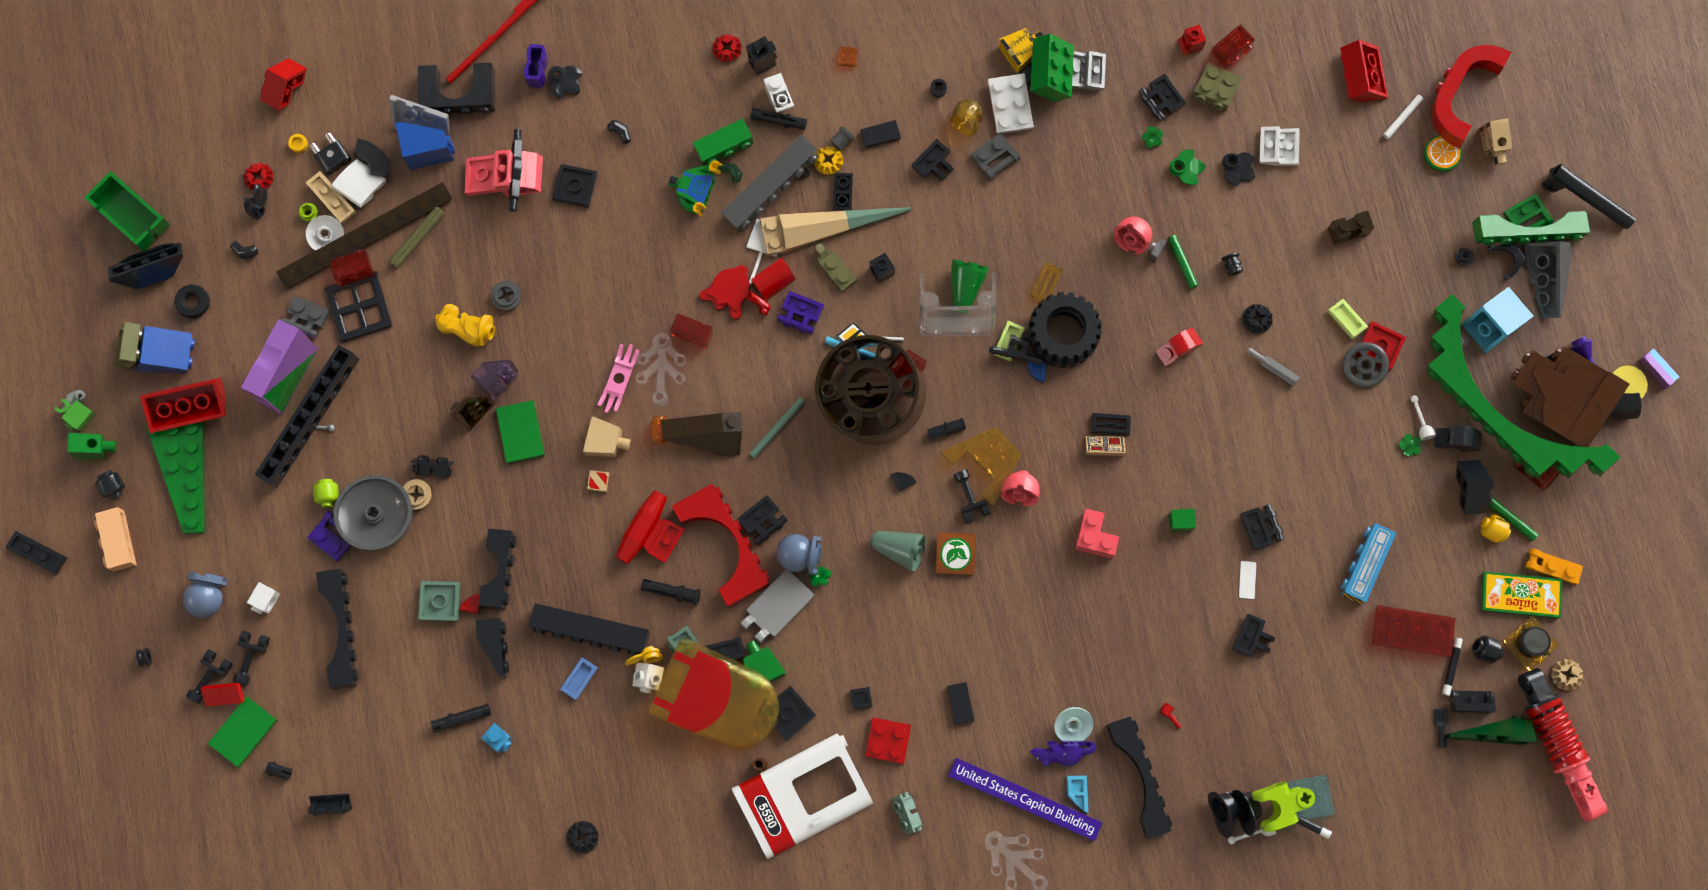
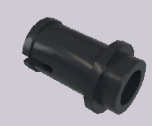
M273 761V763L269 762L267 764L265 773L270 777L273 775L288 781L293 769L278 765Z

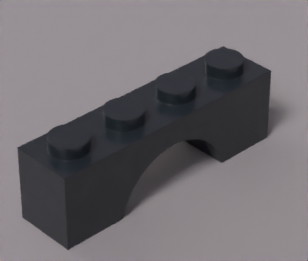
M488 529L486 548L497 556L499 570L496 577L490 583L481 586L478 604L481 608L505 610V605L509 604L510 595L507 594V589L512 583V575L510 574V567L514 565L512 550L516 548L517 537L510 530Z

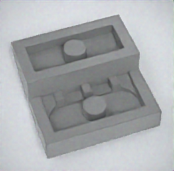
M1074 51L1072 89L1103 90L1105 88L1106 54L1088 51L1087 53Z

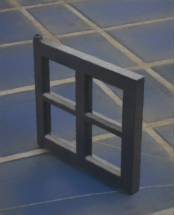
M378 271L324 288L328 295L341 342L393 326L378 278ZM371 281L376 297L360 302L356 285ZM351 287L355 303L339 308L335 292ZM379 305L383 321L367 325L363 309ZM358 311L362 327L346 332L342 316Z

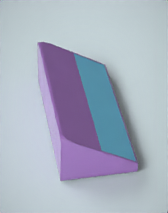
M1654 348L1639 360L1664 389L1679 378L1677 373Z

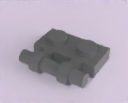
M294 296L287 310V313L292 315V318L290 320L283 318L282 321L299 328L307 337L316 339L319 332L315 331L314 328L315 326L323 328L330 310ZM300 319L308 322L306 326L298 323Z

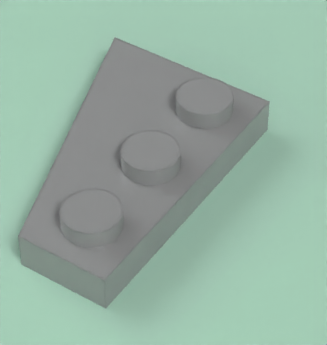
M394 95L390 96L393 129H397L396 122L442 129L446 134L449 133L448 114Z

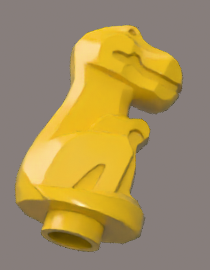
M453 304L445 305L442 312L436 315V325L441 333L455 334L472 346H484L494 336L495 327L493 326V318L490 315H483L479 318L469 316L464 312L461 314V318H457L459 309Z

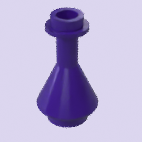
M1583 336L1571 342L1573 347L1570 350L1595 364L1592 358V339L1587 340L1586 336Z

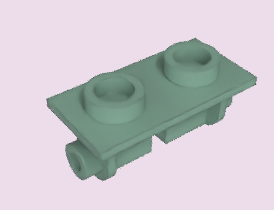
M906 792L892 798L893 808L899 815L900 826L906 836L922 830V822L918 812L914 814L910 812V810L916 809L912 796H909V793Z

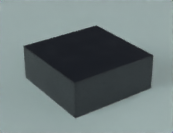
M869 687L850 690L853 710L873 707Z

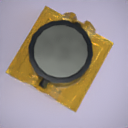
M1534 616L1529 617L1502 640L1528 671L1544 661L1546 657L1550 656L1559 647L1558 643Z

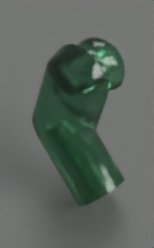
M720 162L722 166H719V170L729 172L732 175L733 182H740L742 180L743 172L736 164Z

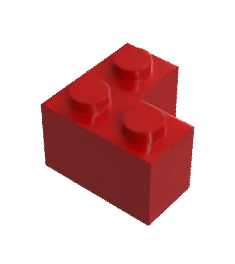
M289 58L269 67L264 74L265 80L261 88L260 101L277 111L287 107L290 103L293 89L304 83L307 68Z

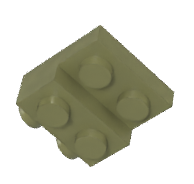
M1208 63L1192 97H1195L1201 103L1212 105L1217 110L1227 111L1242 77Z

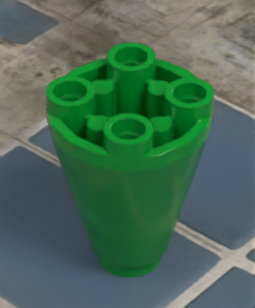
M956 259L952 260L953 310L968 313V309H971L988 274L989 267L973 262L965 263Z

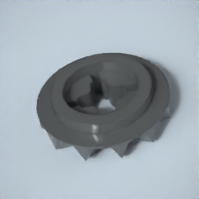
M502 281L496 284L491 292L493 304L504 311L513 310L515 306L519 305L522 298L521 290L511 281ZM503 290H505V292H507L508 294H511L509 296L510 302L506 301L505 298L502 299V297H504Z

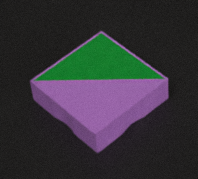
M278 319L241 388L253 396L263 407L283 415L318 348L299 328Z

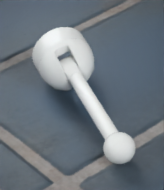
M1414 395L1410 400L1414 403L1422 424L1419 436L1421 441L1434 438L1436 434L1431 426L1425 424L1418 405V397Z
M1260 825V829L1255 830L1254 835L1262 833L1265 836H1272L1276 834V831L1265 832ZM1247 834L1237 837L1231 836L1228 838V843L1234 844L1236 841L1250 836Z

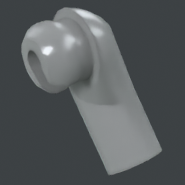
M76 390L69 393L65 400L72 406L76 400L79 402L84 401L86 394L82 390Z

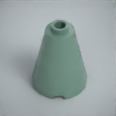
M877 531V533L872 535L870 544H872V548L907 570L915 572L922 561L920 555L921 552H925L927 541L926 536L918 533Z

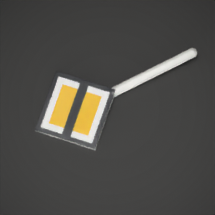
M853 322L840 332L836 338L843 342L851 337L867 334ZM884 337L891 341L904 340L903 337Z

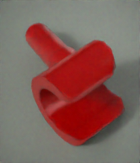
M1164 703L1160 710L1161 714L1169 718L1177 729H1180L1182 726L1171 714L1174 707Z

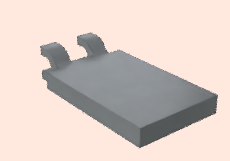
M785 570L746 610L750 615L741 622V626L748 630L755 622L762 629L755 636V639L761 644L770 634L775 638L815 595L790 571Z

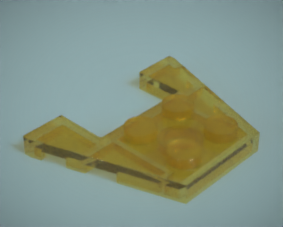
M993 427L973 436V438L941 451V454L952 465L966 453H969L995 480L981 493V496L992 507L1001 494V487L1005 478L1012 474L1022 456V453L997 427Z

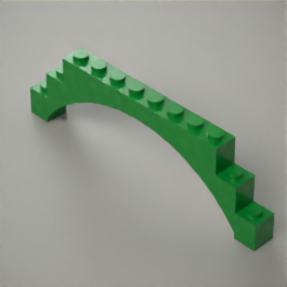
M1453 294L1437 306L1433 313L1434 319L1444 326L1432 336L1430 343L1432 349L1441 354L1428 365V376L1433 381L1437 380L1442 385V390L1448 395L1451 394L1455 398L1456 404L1461 408H1465L1469 412L1470 418L1475 422L1478 421L1483 426V430L1489 436L1492 435L1502 449H1507L1511 453V458L1516 463H1521L1529 476L1538 479L1555 465L1556 470L1562 476L1566 475L1570 478L1586 463L1590 472L1601 477L1621 458L1607 443L1603 447H1578L1554 443L1536 437L1517 427L1497 412L1475 384L1463 355L1460 323L1461 314H1463L1465 306Z

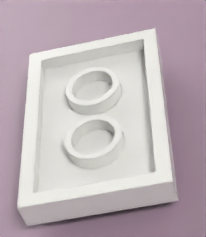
M1025 73L988 79L996 133L1003 134L1033 129L1034 125Z

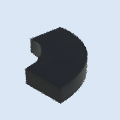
M357 138L354 157L362 159L367 163L370 168V175L389 178L390 168L385 154L376 145Z

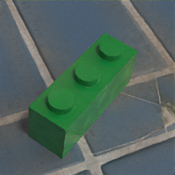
M743 118L694 141L693 147L704 166L709 165L714 160L718 161L724 157L730 158L739 150L748 149L753 144V137Z

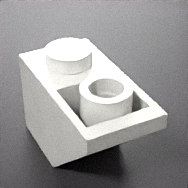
M781 73L764 79V88L776 113L794 107Z

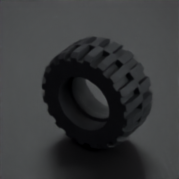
M1058 292L1057 296L1051 294L1047 296L1046 300L1042 299L1038 306L1034 308L1029 321V344L1033 346V352L1035 355L1039 354L1044 359V362L1046 360L1049 361V365L1054 367L1055 364L1060 365V368H1066L1067 365L1075 367L1079 362H1085L1097 348L1102 333V322L1098 318V310L1093 309V304L1090 301L1086 303L1084 301L1085 297L1081 295L1079 298L1074 297L1075 293L1069 292L1068 295H1064V292ZM1059 315H1066L1077 320L1082 328L1080 340L1071 345H1062L1053 341L1047 333V324L1050 319Z

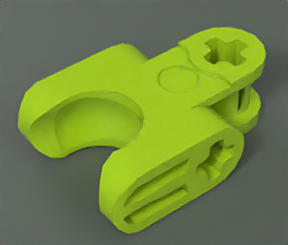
M1287 782L1276 783L1252 792L1254 801L1265 802L1269 800L1273 805V813L1270 818L1261 822L1262 830L1265 832H1273L1297 823L1299 820L1296 812L1310 808L1315 802V795L1312 790L1301 787L1289 789Z

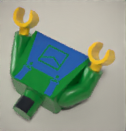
M714 160L709 165L684 170L681 178L673 175L670 177L668 186L677 189L676 197L678 203L686 212L697 213L700 217L703 216L701 212L707 209L706 204L716 181L713 173L717 175L721 173L717 169L719 166H722L721 163Z

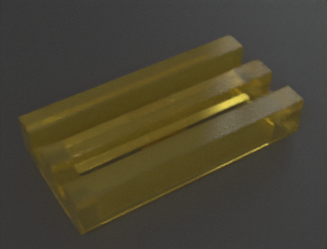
M1046 262L1031 293V297L1040 301L1042 299L1046 300L1047 297L1044 298L1043 294L1053 273L1056 272L1057 275L1047 296L1053 293L1063 269H1059L1057 266H1052L1049 262ZM1047 269H1050L1040 294H1036Z

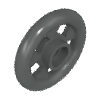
M1361 342L1355 344L1346 352L1342 368L1349 382L1358 387L1369 388L1376 386L1386 377L1389 369V360L1387 354L1380 346L1370 342ZM1369 350L1376 353L1374 359L1367 356ZM1359 351L1362 356L1355 361L1353 356ZM1364 361L1369 363V367L1366 369L1362 367ZM1375 363H1381L1380 372L1374 371ZM1354 365H1356V369L1359 372L1355 375H1353L1350 368ZM1371 373L1372 379L1363 380V374Z

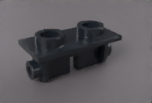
M418 455V457L411 461V463H416L412 467V472H415L417 475L430 476L431 469H434L433 476L451 477L452 469H449V467L454 464V461H448V458L445 457L429 459L427 455Z
M349 793L309 796L311 806H309L308 812L313 816L327 814V811H330L331 814H346V812H350L353 809Z

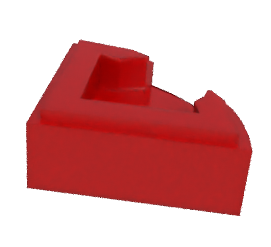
M480 594L466 599L461 604L459 611L479 614L481 608L478 605Z

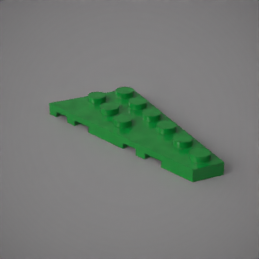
M204 421L153 433L149 432L148 424L145 423L183 533H205Z

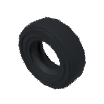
M189 284L178 290L174 303L181 315L187 318H197L207 312L210 298L204 288ZM190 295H197L199 297V303L194 308L187 307L185 303Z

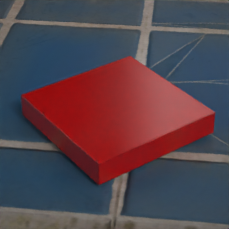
M1371 321L1361 342L1374 343L1385 351L1389 360L1388 371L1390 372L1406 337ZM1369 350L1367 356L1374 359L1376 353ZM1359 351L1355 354L1358 357L1362 356ZM1375 363V365L1381 367V363Z

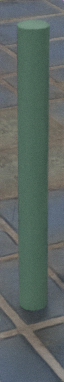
M799 397L752 449L749 455L755 459L802 407L805 401Z

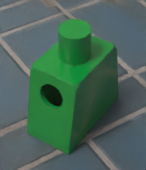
M68 433V453L74 460L104 459L106 452H116V441H106L102 434Z
M756 640L745 645L750 655L743 658L753 691L786 675L785 670L768 647L760 650Z

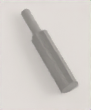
M1248 348L1247 353L1261 361L1263 367L1292 386L1297 383L1298 375L1269 356L1264 357L1252 348Z

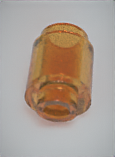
M654 416L650 422L651 441H654L656 445L667 444V441L662 439L661 420L667 419V416Z

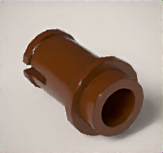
M756 758L752 762V769L756 773H762L768 767L764 758ZM762 762V768H757L756 764Z

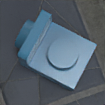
M495 723L481 737L499 754L502 751L506 752L512 745L510 741L513 739Z

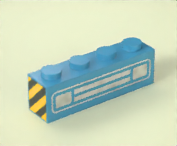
M1377 523L1370 527L1367 526L1363 534L1365 540L1363 544H1359L1355 553L1358 555L1356 561H1352L1348 568L1350 572L1348 579L1345 578L1341 584V596L1361 605L1367 602L1396 532Z

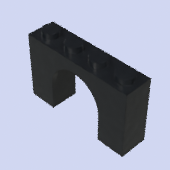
M492 62L473 63V86L467 95L458 99H450L440 93V72L436 65L418 66V104L448 115L453 113L471 114L472 112L487 114L490 111H495V69Z

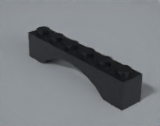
M341 569L316 572L318 591L331 605L338 624L337 648L332 661L327 667L329 688L336 690L357 686L359 672L358 669H355L354 661H357V654L353 650L352 642L355 641V636L350 628L353 618L351 611L348 610L350 595L349 592H346L348 576Z
M1130 716L1107 724L1106 727L1112 744L1121 749L1132 760L1141 776L1144 788V804L1139 821L1145 838L1149 839L1170 832L1172 822L1169 815H1165L1163 809L1166 807L1163 797L1158 795L1157 788H1159L1156 777L1151 775V762L1149 758H1145L1143 753L1145 745L1143 740L1137 736L1136 732L1139 729L1136 721L1132 720Z

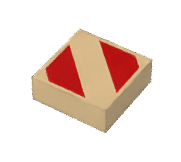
M590 470L587 489L590 491L607 492L610 473Z

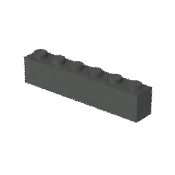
M800 135L721 212L723 217L738 232L746 230L751 225V220L759 217L768 204H772L777 200V195L782 190L786 191L795 178L802 176L805 171L804 169L808 165L811 166L817 161V156L819 155L817 149L803 135Z

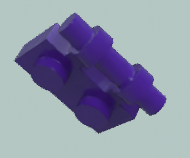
M789 291L782 306V310L788 312L787 316L779 314L777 321L783 323V326L788 328L791 326L799 329L801 333L805 334L806 332L812 335L815 328L808 324L810 321L818 322L824 304ZM797 315L804 319L801 323L794 320L793 316Z

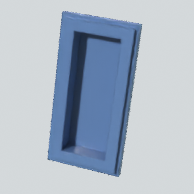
M581 657L560 690L574 700H577L598 667Z

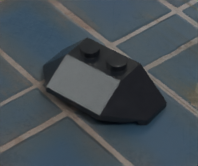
M166 243L124 258L115 266L113 265L108 268L110 282L140 289L173 277L183 258L182 244Z

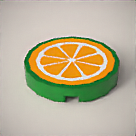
M1438 135L1434 136L1426 144L1424 158L1432 169L1447 172L1459 164L1462 158L1461 147L1459 149L1449 144Z

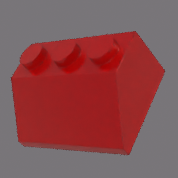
M1357 40L1340 47V58L1344 66V78L1347 82V94L1350 100L1361 103L1388 99L1379 47L1362 40Z

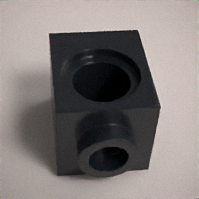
M886 253L869 262V269L878 284L895 275V267Z

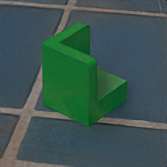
M1171 510L1169 512L1170 532L1194 531L1196 529L1195 510Z

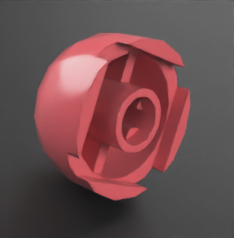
M1135 216L1127 217L1114 229L1116 243L1127 252L1130 249L1135 251L1134 254H1141L1151 243L1152 229L1142 218Z
M1027 471L1014 472L1005 478L1001 487V498L1006 502L1015 505V501L1023 502L1022 506H1031L1038 502L1040 495L1038 481Z

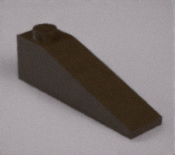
M466 397L460 402L457 401L451 407L449 414L470 432L495 403L490 397Z
M740 412L661 420L663 440L684 446L688 445L702 451L706 450L720 456L740 455L742 438Z

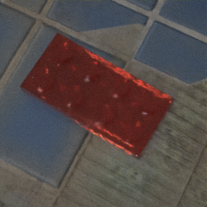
M1377 605L1372 644L1451 657L1456 618Z

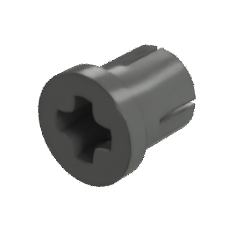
M843 126L839 128L840 131L830 140L840 151L850 141L855 139Z

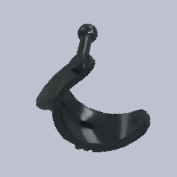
M1515 242L1497 247L1489 245L1487 247L1488 254L1496 250H1505L1515 259L1514 269L1503 277L1506 280L1512 278L1526 262L1524 255Z

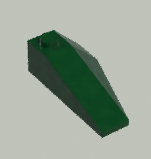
M1513 715L1510 719L1446 734V739L1513 745L1536 743L1531 720H1524V716Z

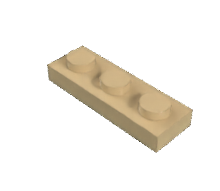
M321 171L306 182L309 188L342 225L356 214V211L343 196L331 188L332 184Z

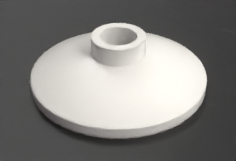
M326 215L314 218L306 228L307 242L314 250L344 235L341 223L334 217ZM327 230L328 234L323 236L321 231Z

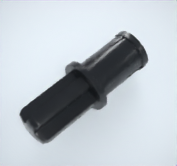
M963 418L948 423L945 421L942 425L929 428L927 433L932 440L965 430L966 426Z

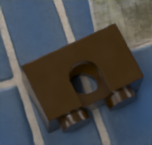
M1368 211L1355 214L1349 220H1346L1345 217L1334 220L1328 227L1334 245L1369 235L1374 229ZM1358 230V232L1351 234L1352 231Z

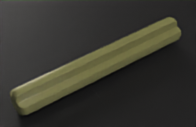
M435 207L390 259L389 262L392 266L398 268L444 215L440 208Z

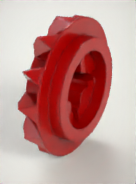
M723 34L719 38L716 37L712 48L713 54L722 62H732L740 56L742 45L738 37L732 34ZM723 44H725V45L731 44V45H730L731 51L728 50V49H726V50L724 51V50H723V49H724Z
M259 162L251 164L249 168L245 169L246 172L243 175L244 183L250 190L254 191V184L260 185L263 189L271 186L274 175L267 164ZM253 173L260 174L264 180L258 178L255 180Z

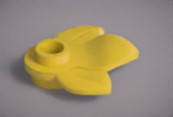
M653 646L646 647L641 654L627 659L625 665L634 664L636 666L637 663H658L662 660L663 655L658 648Z

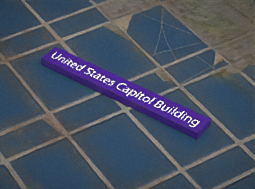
M958 758L955 759L948 777L1092 841L1096 840L1102 822Z

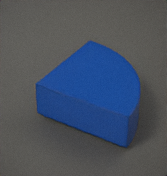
M1027 362L1030 375L1035 380L1044 383L1047 363L1039 365Z

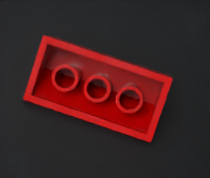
M221 377L140 396L150 433L226 416V394Z

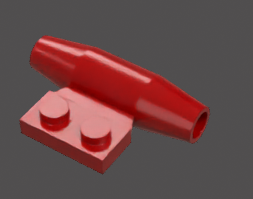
M654 490L640 506L622 537L615 555L617 559L629 564L644 547L649 555L666 563L685 529L669 520H660L667 501L665 495Z

